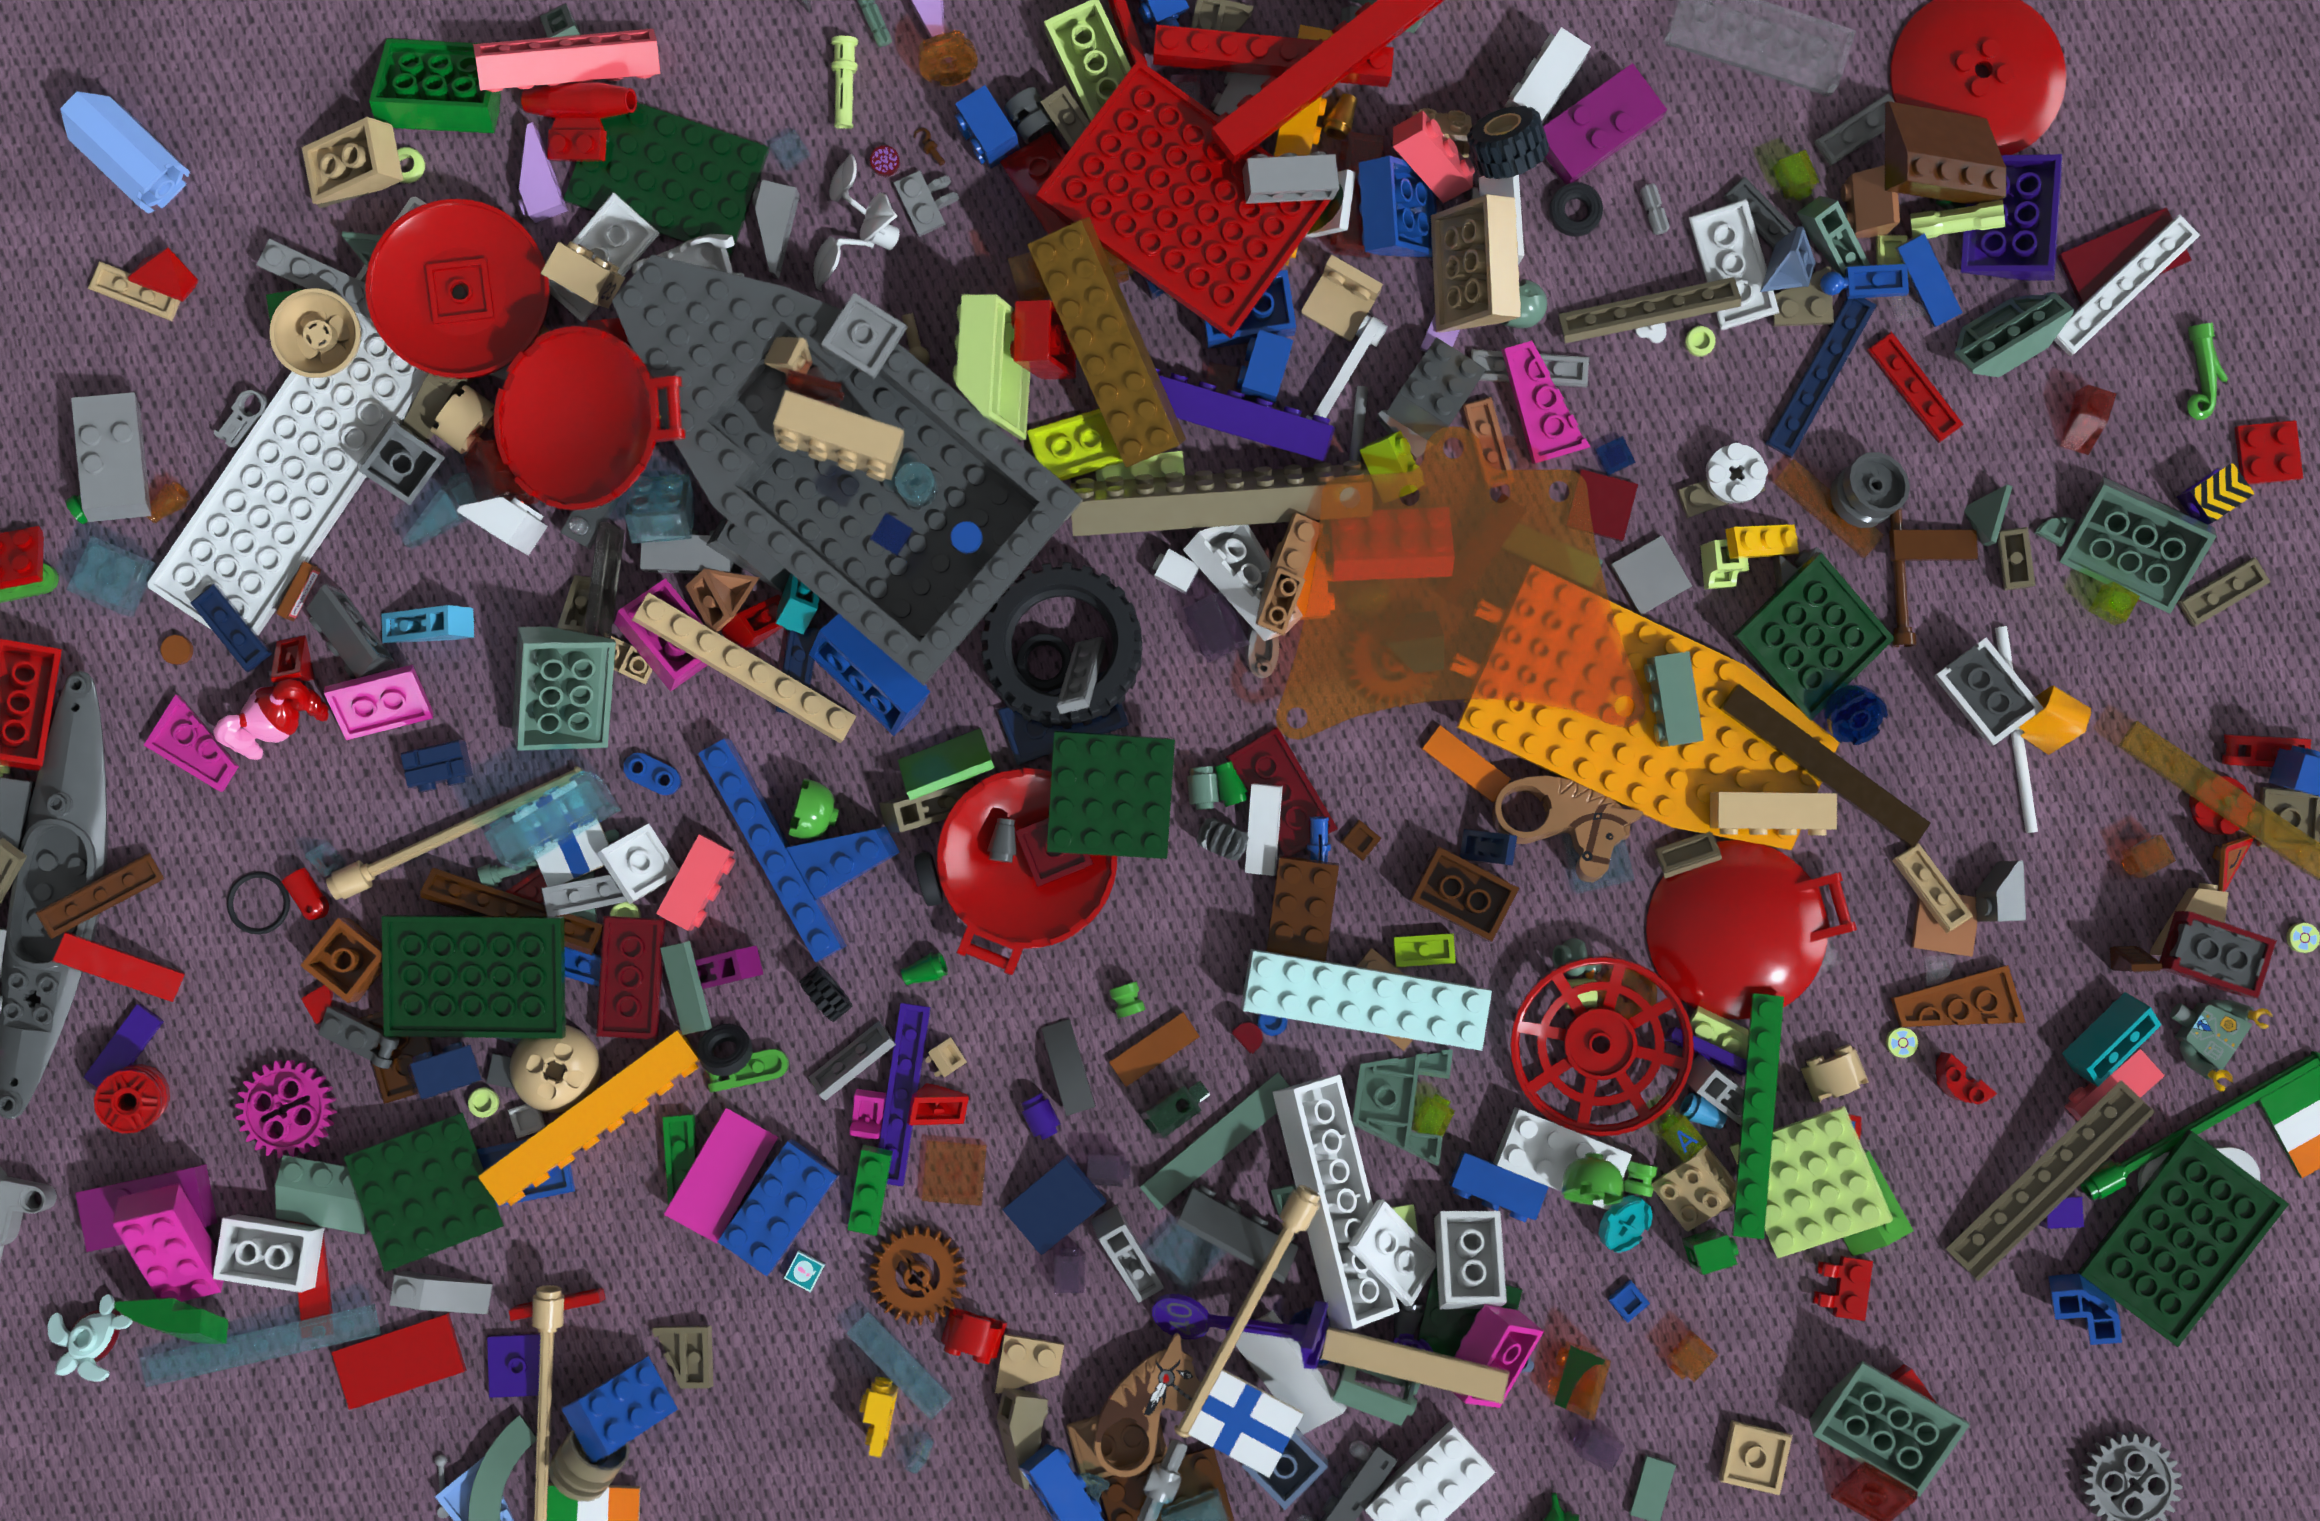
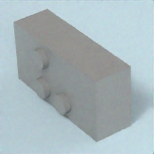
M135 392L71 398L81 504L88 522L151 516L141 412Z

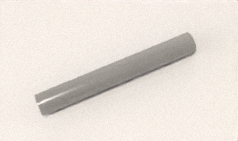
M1357 386L1349 461L1361 462L1359 450L1362 448L1368 396V387Z

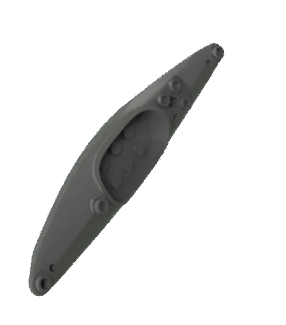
M74 671L68 676L58 701L46 743L43 766L38 772L20 846V851L26 854L27 858L13 881L5 940L1 985L3 1000L0 1013V1115L6 1119H14L21 1115L30 1102L60 1036L83 971L53 961L64 933L50 939L35 911L106 875L108 852L107 791L101 713L94 679L83 671ZM100 914L66 932L94 941ZM37 996L41 997L40 1003H38Z

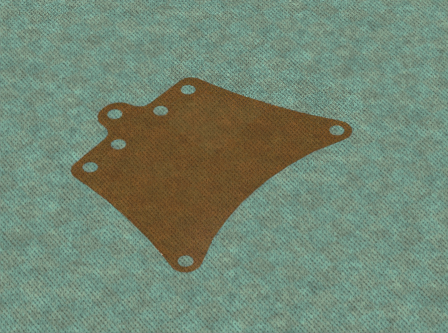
M1452 426L1442 428L1432 434L1427 440L1423 462L1414 471L1407 473L1341 476L1330 480L1322 491L1317 556L1306 615L1296 656L1276 714L1277 726L1282 734L1288 738L1297 740L1306 738L1353 717L1393 707L1430 701L1459 699H1496L1529 702L1569 709L1619 727L1626 728L1637 724L1645 714V699L1623 647L1609 602L1595 545L1588 490L1583 477L1572 470L1495 469L1484 459L1478 437L1465 428ZM1449 438H1458L1463 443L1464 450L1458 458H1449L1444 453L1443 445ZM1556 481H1562L1569 487V496L1562 502L1554 501L1549 495V488ZM1497 482H1503L1510 488V497L1503 503L1493 501L1490 496V489ZM1406 485L1417 487L1420 493L1418 502L1411 506L1403 504L1399 497L1400 490ZM1345 488H1355L1360 493V502L1356 507L1346 508L1341 504L1340 494ZM1622 696H1629L1635 703L1634 712L1626 717L1620 716L1615 711V702ZM1301 708L1307 713V722L1302 728H1293L1288 724L1287 714L1291 709Z

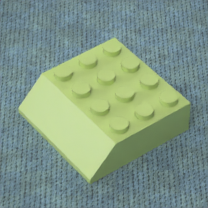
M962 295L961 304L957 308L960 330L955 338L958 362L953 369V378L956 386L984 417L1018 439L1026 440L1030 372L1015 363L1010 353V344L1014 340L1011 314L1015 309L998 295Z

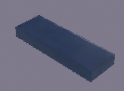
M211 585L190 602L246 672L252 671L272 654L218 585Z
M807 627L804 634L789 630L782 672L810 688L815 660L809 653L820 629ZM776 706V712L789 714L788 712Z

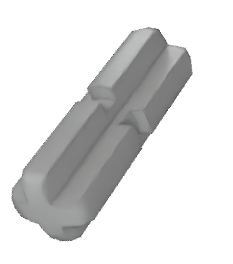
M1654 183L1645 185L1640 189V194L1646 211L1649 210L1647 215L1652 231L1655 235L1663 234L1669 230L1670 226L1664 208L1660 207L1662 201L1657 186Z

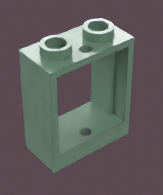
M1340 1364L1333 1401L1402 1426L1406 1416H1412L1415 1411L1418 1399L1413 1396L1417 1394L1420 1383ZM1359 1370L1401 1386L1400 1397L1356 1382V1371Z

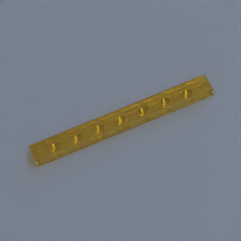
M2139 721L2133 722L2118 747L2317 881H2320L2319 842Z

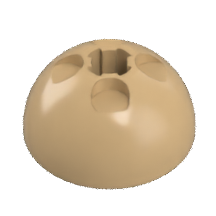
M309 288L291 294L277 307L270 324L271 346L279 361L292 372L309 378H324L341 372L352 363L361 344V326L355 311L342 297L325 289Z
M566 1025V1036L563 1039L522 1038L515 1047L510 1061V1078L518 1096L532 1108L547 1113L568 1111L594 1092L600 1078V1057L594 1043L584 1032L569 1025Z

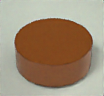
M171 635L163 641L161 655L170 664L183 665L191 659L193 645L186 637Z

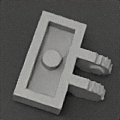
M919 170L894 182L919 237L946 225L939 209L959 199L957 192L948 193L936 201L931 194L950 185L951 180L949 176L935 179L927 185Z

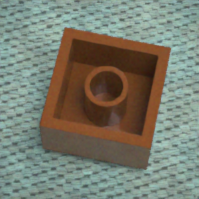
M337 918L300 966L347 1003L358 1002L383 971L382 943L350 918Z

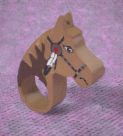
M1178 1333L1173 1335L1165 1349L1153 1353L1136 1365L1116 1385L1100 1411L1094 1434V1450L1101 1466L1115 1476L1131 1477L1141 1473L1150 1465L1156 1450L1161 1411L1163 1409L1174 1411L1187 1410L1201 1384L1195 1375L1192 1364L1193 1357L1181 1350V1338ZM1121 1418L1134 1419L1145 1430L1148 1437L1145 1455L1139 1462L1127 1467H1120L1110 1463L1101 1452V1440L1105 1431L1112 1424L1121 1421Z

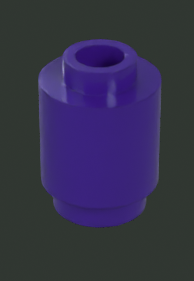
M1042 1093L1021 1103L1024 1109L1022 1114L1034 1137L1040 1135L1041 1139L1044 1140L1058 1132L1056 1126L1061 1123L1049 1099H1045Z

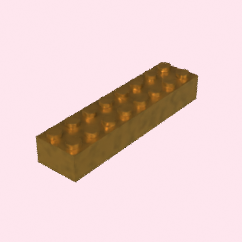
M1090 218L1082 219L1027 244L1125 467L1127 468L1183 443L1186 440L1185 435Z

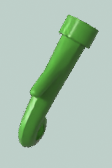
M2213 323L2188 327L2189 339L2193 341L2202 394L2192 395L2187 402V411L2196 420L2207 419L2215 408L2217 377L2222 382L2228 380L2214 348L2212 338L2215 337ZM2198 402L2203 405L2201 410L2198 408Z

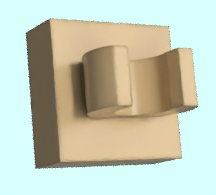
M951 1037L928 1052L929 1056L925 1060L926 1063L934 1061L939 1070L934 1073L935 1077L941 1075L946 1077L967 1063Z

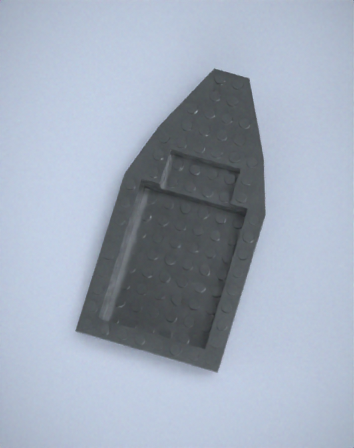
M651 255L612 300L630 345L645 364L651 378L682 377V387H679L681 424L682 429H685L686 439L674 440L713 507L923 686H925L1083 501L1078 494L994 423L984 417L975 407L899 343H897L875 379L823 348L821 343L843 311L842 309L784 286L656 255ZM777 337H801L807 341L813 363L800 388L789 384L786 373L764 363ZM667 389L658 390L659 414L666 429H669ZM785 390L904 430L903 449L892 481L885 478L884 481H878L866 475L867 472L856 468L855 471H848L837 465L838 462L829 459L818 461L811 458L808 452L799 449L796 452H792L780 447L779 443L775 441L773 424ZM964 521L976 524L982 533L980 547L975 552L968 554L959 552L951 541L953 528L958 523Z

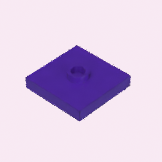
M541 1333L489 1335L487 1337L489 1398L539 1396Z

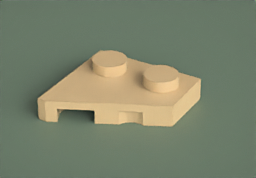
M1005 1334L995 1393H1003V1388L1016 1389L1058 1376L1064 1343Z

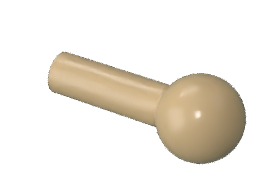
M913 313L902 315L903 323L907 326L906 335L910 347L908 352L927 366L930 355L921 346Z

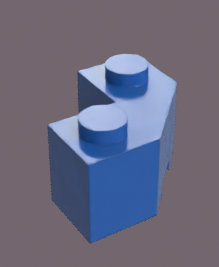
M2080 1274L2048 1276L2055 1320L2085 1317L2090 1345L2122 1343L2119 1313L2113 1298Z

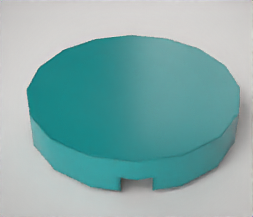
M1630 1195L1623 1197V1201L1613 1204L1604 1214L1598 1232L1600 1241L1614 1252L1621 1253L1632 1249L1643 1239L1641 1234L1644 1229L1648 1231L1651 1226L1653 1217L1651 1207L1639 1196Z

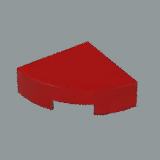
M323 985L301 998L315 1024L323 1021L327 1007L332 1006L333 991Z

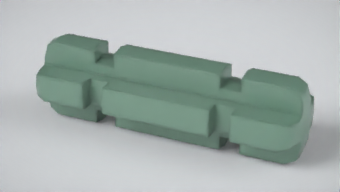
M857 0L877 46L884 47L889 45L892 39L888 29H885L886 24L877 4H874L875 0Z

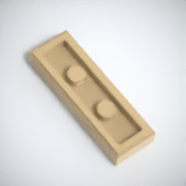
M99 261L88 289L166 320L173 321L181 301L128 281V276L131 273Z
M1919 843L1892 860L1946 934L1973 917L1972 913Z

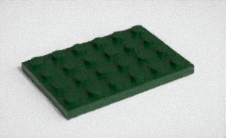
M638 102L635 111L632 113L601 119L604 130L607 132L605 161H577L564 201L596 213L611 194L615 193L654 227L660 235L681 242L708 234L732 235L735 245L726 248L728 256L731 258L767 159L769 147Z
M382 916L384 1036L563 1039L566 1036L564 917Z
M2188 1129L2078 1270V1273L2172 1344L2179 1347L2289 1203Z

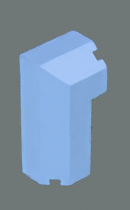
M76 92L60 108L68 140L135 204L147 213L154 211L151 208L154 205H158L160 208L165 207L186 185L182 177L183 174L188 177L190 171L157 141L137 119L110 96Z

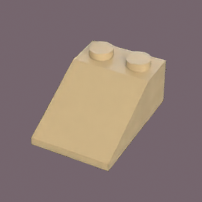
M365 117L302 147L312 203L314 204L380 191L403 181L392 124Z

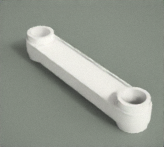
M1367 315L1356 333L1360 337L1314 415L1327 417L1368 346L1372 344L1377 347L1388 326L1383 324V321L1374 316ZM1309 415L1306 416L1307 419L1312 420V417H1310Z

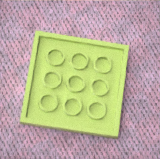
M1845 1106L1773 1130L1765 1231L1777 1259L1892 1222L1893 1217ZM1739 1142L1730 1146L1737 1165Z

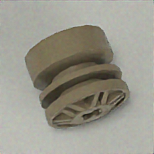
M571 1428L563 1443L558 1447L550 1460L548 1469L551 1481L557 1490L568 1498L577 1501H593L600 1498L628 1460L629 1445L626 1443L610 1455L591 1463Z

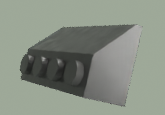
M1200 1184L1196 1188L1191 1185L1174 1216L1176 1224L1261 1270L1282 1229L1279 1228L1275 1232L1266 1227L1269 1222L1253 1213L1250 1218L1241 1213L1242 1207L1233 1201L1226 1199L1225 1203L1214 1198L1216 1192ZM1295 1236L1292 1237L1272 1275L1273 1278L1282 1283L1285 1282L1298 1250V1245L1293 1242Z

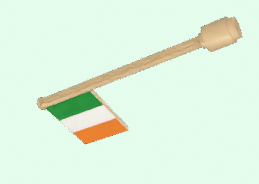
M553 1285L540 1286L536 1289V1294L533 1296L532 1326L538 1328V1332L541 1333L534 1521H639L641 1486L609 1485L600 1498L593 1501H577L566 1497L557 1490L553 1483H549L554 1332L557 1331V1328L563 1326L564 1295L561 1294V1287Z

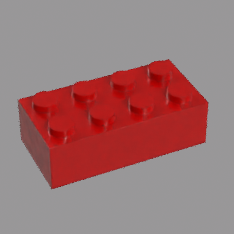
M0 639L1 766L39 771L43 766L62 649Z

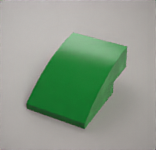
M177 1299L119 1301L114 1303V1308L127 1318L176 1338L197 1343L226 1344L228 1319Z

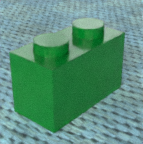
M1717 1228L1682 1238L1690 1267L1701 1275L1737 1265L1735 1256L1739 1255L1734 1238H1729L1726 1233Z

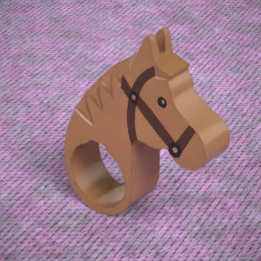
M1533 776L1509 783L1500 791L1492 808V821L1498 833L1517 836V844H1528L1558 834L1569 833L1573 847L1579 854V859L1575 866L1576 874L1585 882H1595L1606 873L1614 846L1630 836V824L1639 820L1643 815V812L1640 810L1623 809L1613 799L1579 783L1552 776ZM1521 791L1534 795L1540 802L1543 801L1542 805L1545 812H1547L1544 824L1539 829L1531 832H1521L1510 827L1504 820L1501 811L1502 801L1506 796Z

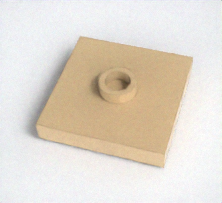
M1731 1420L1718 1480L1728 1484L1780 1495L1792 1435Z

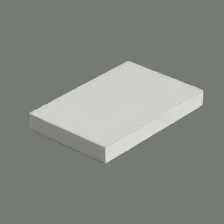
M1383 1199L1376 1200L1348 1245V1248L1405 1306L1413 1305L1437 1265L1436 1253Z

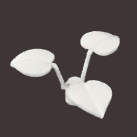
M852 154L848 155L835 172L829 193L831 200L837 202L843 197L865 215L860 229L861 240L843 238L835 240L834 237H829L822 244L814 262V281L816 288L820 291L821 286L829 279L838 265L841 252L840 247L842 245H864L873 248L874 244L891 250L896 245L900 234L899 228L889 224L897 218V215L892 209L887 195L878 193L871 200L867 209L849 196L848 190L855 182L857 171L856 160Z

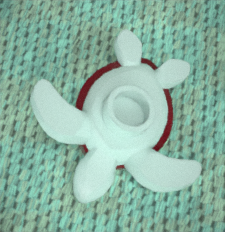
M107 1294L102 1297L99 1310H94L81 1316L72 1326L71 1332L66 1328L60 1313H54L48 1322L49 1339L59 1346L68 1347V1352L62 1355L56 1364V1375H68L78 1366V1374L88 1381L99 1382L109 1376V1371L99 1367L96 1362L102 1360L112 1350L118 1339L120 1329L128 1328L133 1321L121 1315L119 1311L114 1310L115 1300L112 1295Z

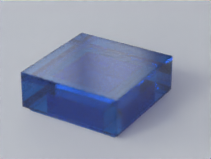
M1623 436L1595 449L1607 476L1636 463Z
M886 513L870 540L898 556L913 529Z

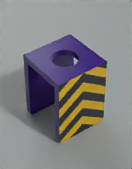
M2230 463L2221 470L2216 469L2178 495L2177 499L2190 517L2209 525L2253 496L2254 491L2237 467Z

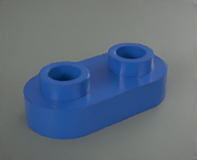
M631 754L624 762V773L629 780L658 794L672 795L681 786V775L675 768L646 754ZM637 762H641L643 765V770L640 773L634 771V765ZM663 775H668L670 778V782L666 786L660 783Z

